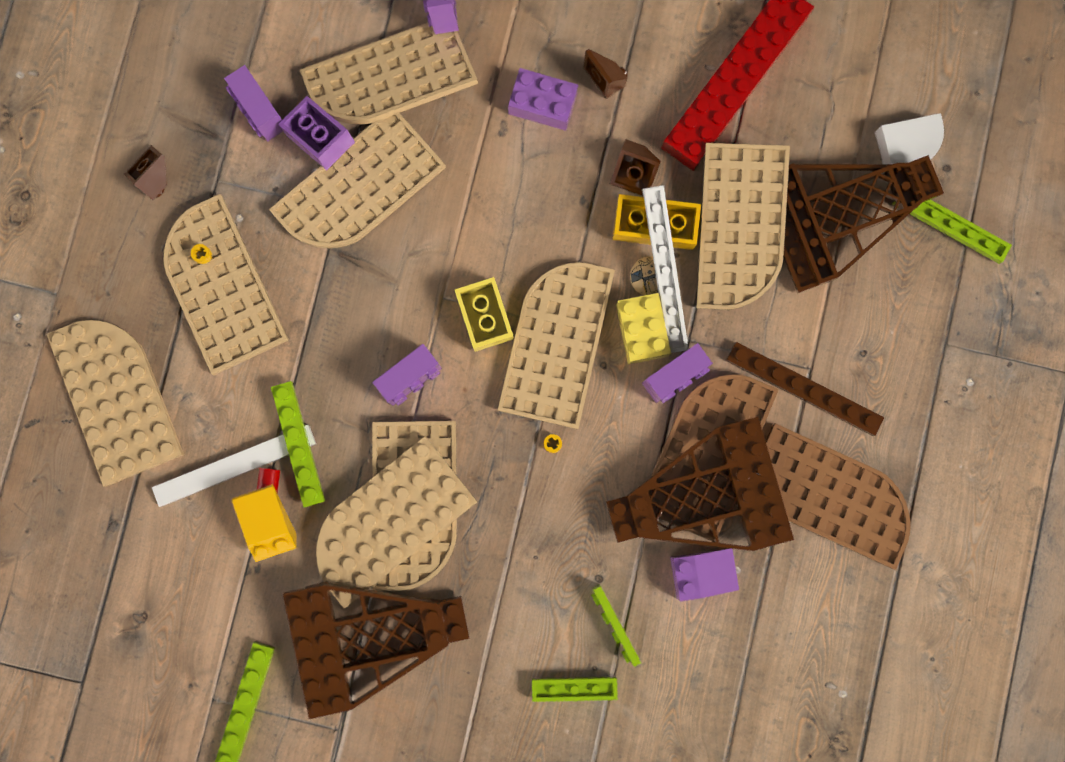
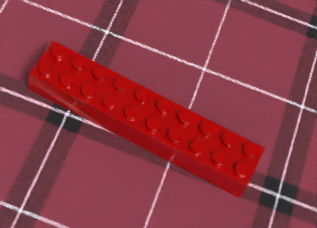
M769 0L666 137L661 149L694 172L705 157L706 143H715L808 19L814 6L806 0Z

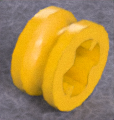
M197 244L191 249V257L199 264H206L211 260L212 252L207 246ZM203 250L206 255L199 257L197 253Z
M555 434L548 435L544 439V448L549 453H557L562 448L561 438ZM550 438H553L554 441H559L556 449L547 446V443H550L548 441Z

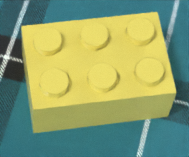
M494 277L455 289L475 352L514 339Z
M659 293L617 301L616 309L628 364L668 357L671 354Z

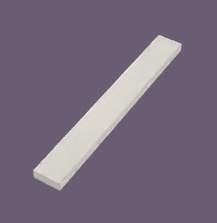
M664 185L645 188L642 191L658 293L671 353L686 351L689 348Z
M306 425L305 429L311 447L316 445V441L310 426ZM284 434L152 487L158 506H165L289 456Z

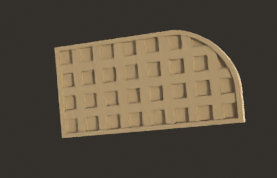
M428 23L300 69L310 98L335 120L349 124L373 123L478 84L477 77L458 32L435 34L433 26L429 27Z
M398 113L369 125L354 138L355 143L327 171L320 166L269 210L294 238L307 245L319 248L348 246L366 236L443 171L446 165L402 115Z
M706 143L696 308L720 310L740 308L757 300L775 282L781 270L784 255L790 146Z
M218 194L186 210L178 218L168 234L164 248V268L212 375H216L287 342L289 339L223 196ZM203 244L211 250L212 258L208 263L199 264L192 259L191 249L195 245ZM202 250V252H198L197 255L201 257L205 256L206 253Z
M569 263L546 272L530 287L523 301L498 411L579 429L615 272L614 269L588 263Z
M86 320L72 323L47 334L103 487L184 455L146 353L141 344L130 333L107 322Z
M456 421L372 422V478L424 436L428 438L457 475ZM457 519L372 586V590H410L421 586L435 577L443 569L453 553L457 539Z
M426 436L334 508L321 527L316 550L317 565L323 582L369 590L478 502ZM330 590L344 609L360 597L357 594Z

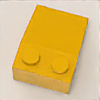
M273 484L232 498L243 535L255 562L296 548L297 533Z

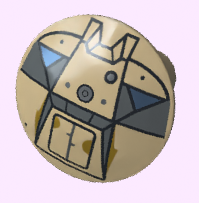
M644 257L638 260L630 272L631 284L641 296L658 293L653 257Z

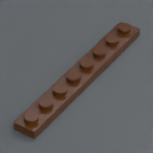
M738 342L734 343L726 359L727 362L872 436H876L884 420L883 416Z

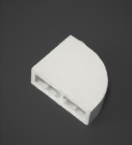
M941 113L882 125L875 134L883 164L909 163L929 155L931 160L941 147L944 137Z

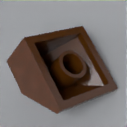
M590 49L585 51L583 68L606 99L626 86L628 75L623 67H619L615 61Z
M625 139L610 185L643 196L642 189L652 187L661 161L646 146Z
M152 145L124 173L151 200L160 197L167 186L165 156Z

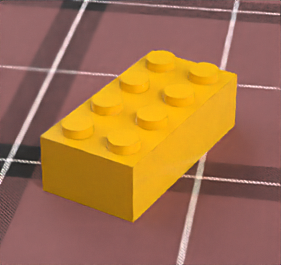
M619 194L612 240L651 245L644 197ZM666 200L673 248L693 250L697 245L701 204Z

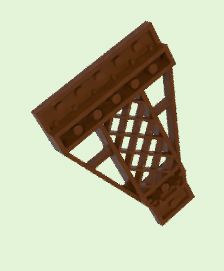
M929 155L909 163H792L789 165L783 258L797 294L839 278L921 203L944 194ZM798 171H826L832 188L807 196ZM832 171H872L869 174L840 185L836 183ZM878 178L888 182L885 191L874 187ZM874 179L872 185L864 183L866 181ZM858 185L869 190L865 199L854 195ZM854 186L852 193L845 191V189ZM890 188H891V191H892L893 195L890 194V193H888V191H889ZM872 191L883 195L879 205L868 200ZM838 193L849 197L846 206L834 202ZM835 194L832 201L824 198ZM885 197L896 201L893 210L882 206ZM852 199L863 203L859 212L848 208ZM818 200L829 204L826 214L815 210ZM865 205L876 208L873 218L862 214ZM832 206L843 210L839 220L828 215ZM879 210L888 213V215L876 219ZM846 212L857 216L853 225L842 221ZM815 215L824 218L820 227ZM859 218L869 221L867 223L856 226ZM826 219L837 223L833 233L822 229ZM889 220L893 221V224L865 249L862 248L857 232ZM840 225L849 228L836 234ZM823 234H826V235H828L829 237L824 238V237H823ZM850 236L854 241L858 255L841 271L837 272L827 244Z
M759 417L715 428L627 496L606 501L617 543L639 537L756 551L794 540ZM716 434L725 464L700 471L693 451ZM687 455H690L694 469L692 474L660 483L656 482L657 478ZM727 469L728 475L722 473L721 471ZM714 473L709 482L700 477ZM717 474L728 479L723 489L712 484ZM694 478L690 487L680 483L681 481ZM697 479L707 484L702 495L692 490ZM730 483L734 496L726 492ZM674 484L669 493L659 488ZM677 484L687 490L682 501L672 495ZM710 487L720 491L715 502L705 497ZM654 489L651 496H649L648 490ZM657 490L667 495L662 506L651 501ZM690 492L700 497L695 508L685 503ZM723 494L734 499L728 510L718 505ZM670 497L680 503L675 514L665 509ZM703 500L713 504L708 515L698 510ZM652 504L660 508L656 517L653 511ZM735 504H737L738 509L732 511ZM683 505L693 510L688 521L678 516ZM716 507L726 512L712 516ZM663 510L673 516L668 526L657 521ZM696 512L706 517L704 519L691 522ZM740 515L748 546L719 543L715 522ZM676 518L686 523L671 528ZM709 524L714 541L674 538L672 533ZM658 525L662 526L665 529L659 531Z
M328 582L308 585L302 589L283 593L309 719L353 710L449 646V643L470 639L461 596L443 600L422 599ZM329 590L360 595L363 613L335 618ZM364 596L405 602V604L368 611ZM409 611L419 616L414 625L404 620ZM404 612L401 618L396 615L397 613ZM388 615L398 621L393 630L383 625ZM383 617L380 622L377 621L376 619H374V618ZM367 620L377 625L372 635L362 629ZM421 620L424 632L416 628ZM362 621L360 626L354 624L355 622ZM401 623L411 629L405 638L395 632ZM346 624L356 630L351 639L340 633ZM379 628L389 633L385 642L374 637ZM413 631L423 637L418 646L408 640ZM358 633L369 638L364 647L353 641ZM392 636L402 641L397 651L387 645ZM339 638L348 643L343 651ZM371 640L381 646L376 655L366 649ZM426 640L427 646H422V644ZM405 644H407L408 646H410L411 648H413V649L401 651V649L403 648V646H404ZM350 645L360 650L356 659L345 654ZM384 648L391 652L390 654L379 656ZM363 653L366 654V655H368L369 657H371V658L359 660V658L361 657V655H362ZM418 657V659L385 681H382L380 665ZM373 667L378 685L356 700H352L347 672Z

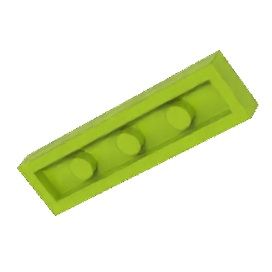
M600 584L593 587L594 593L591 596L596 606L601 604L604 610L601 615L606 625L611 623L614 629L611 634L617 644H622L624 651L621 653L627 663L631 662L634 667L639 665L641 661Z
M617 677L532 679V702L618 700Z

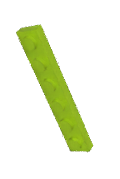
M932 200L921 203L910 213V215L998 264L1004 261L1012 246Z
M290 381L272 386L273 398L303 508L325 502L293 382Z
M258 642L253 643L215 762H239L275 647Z

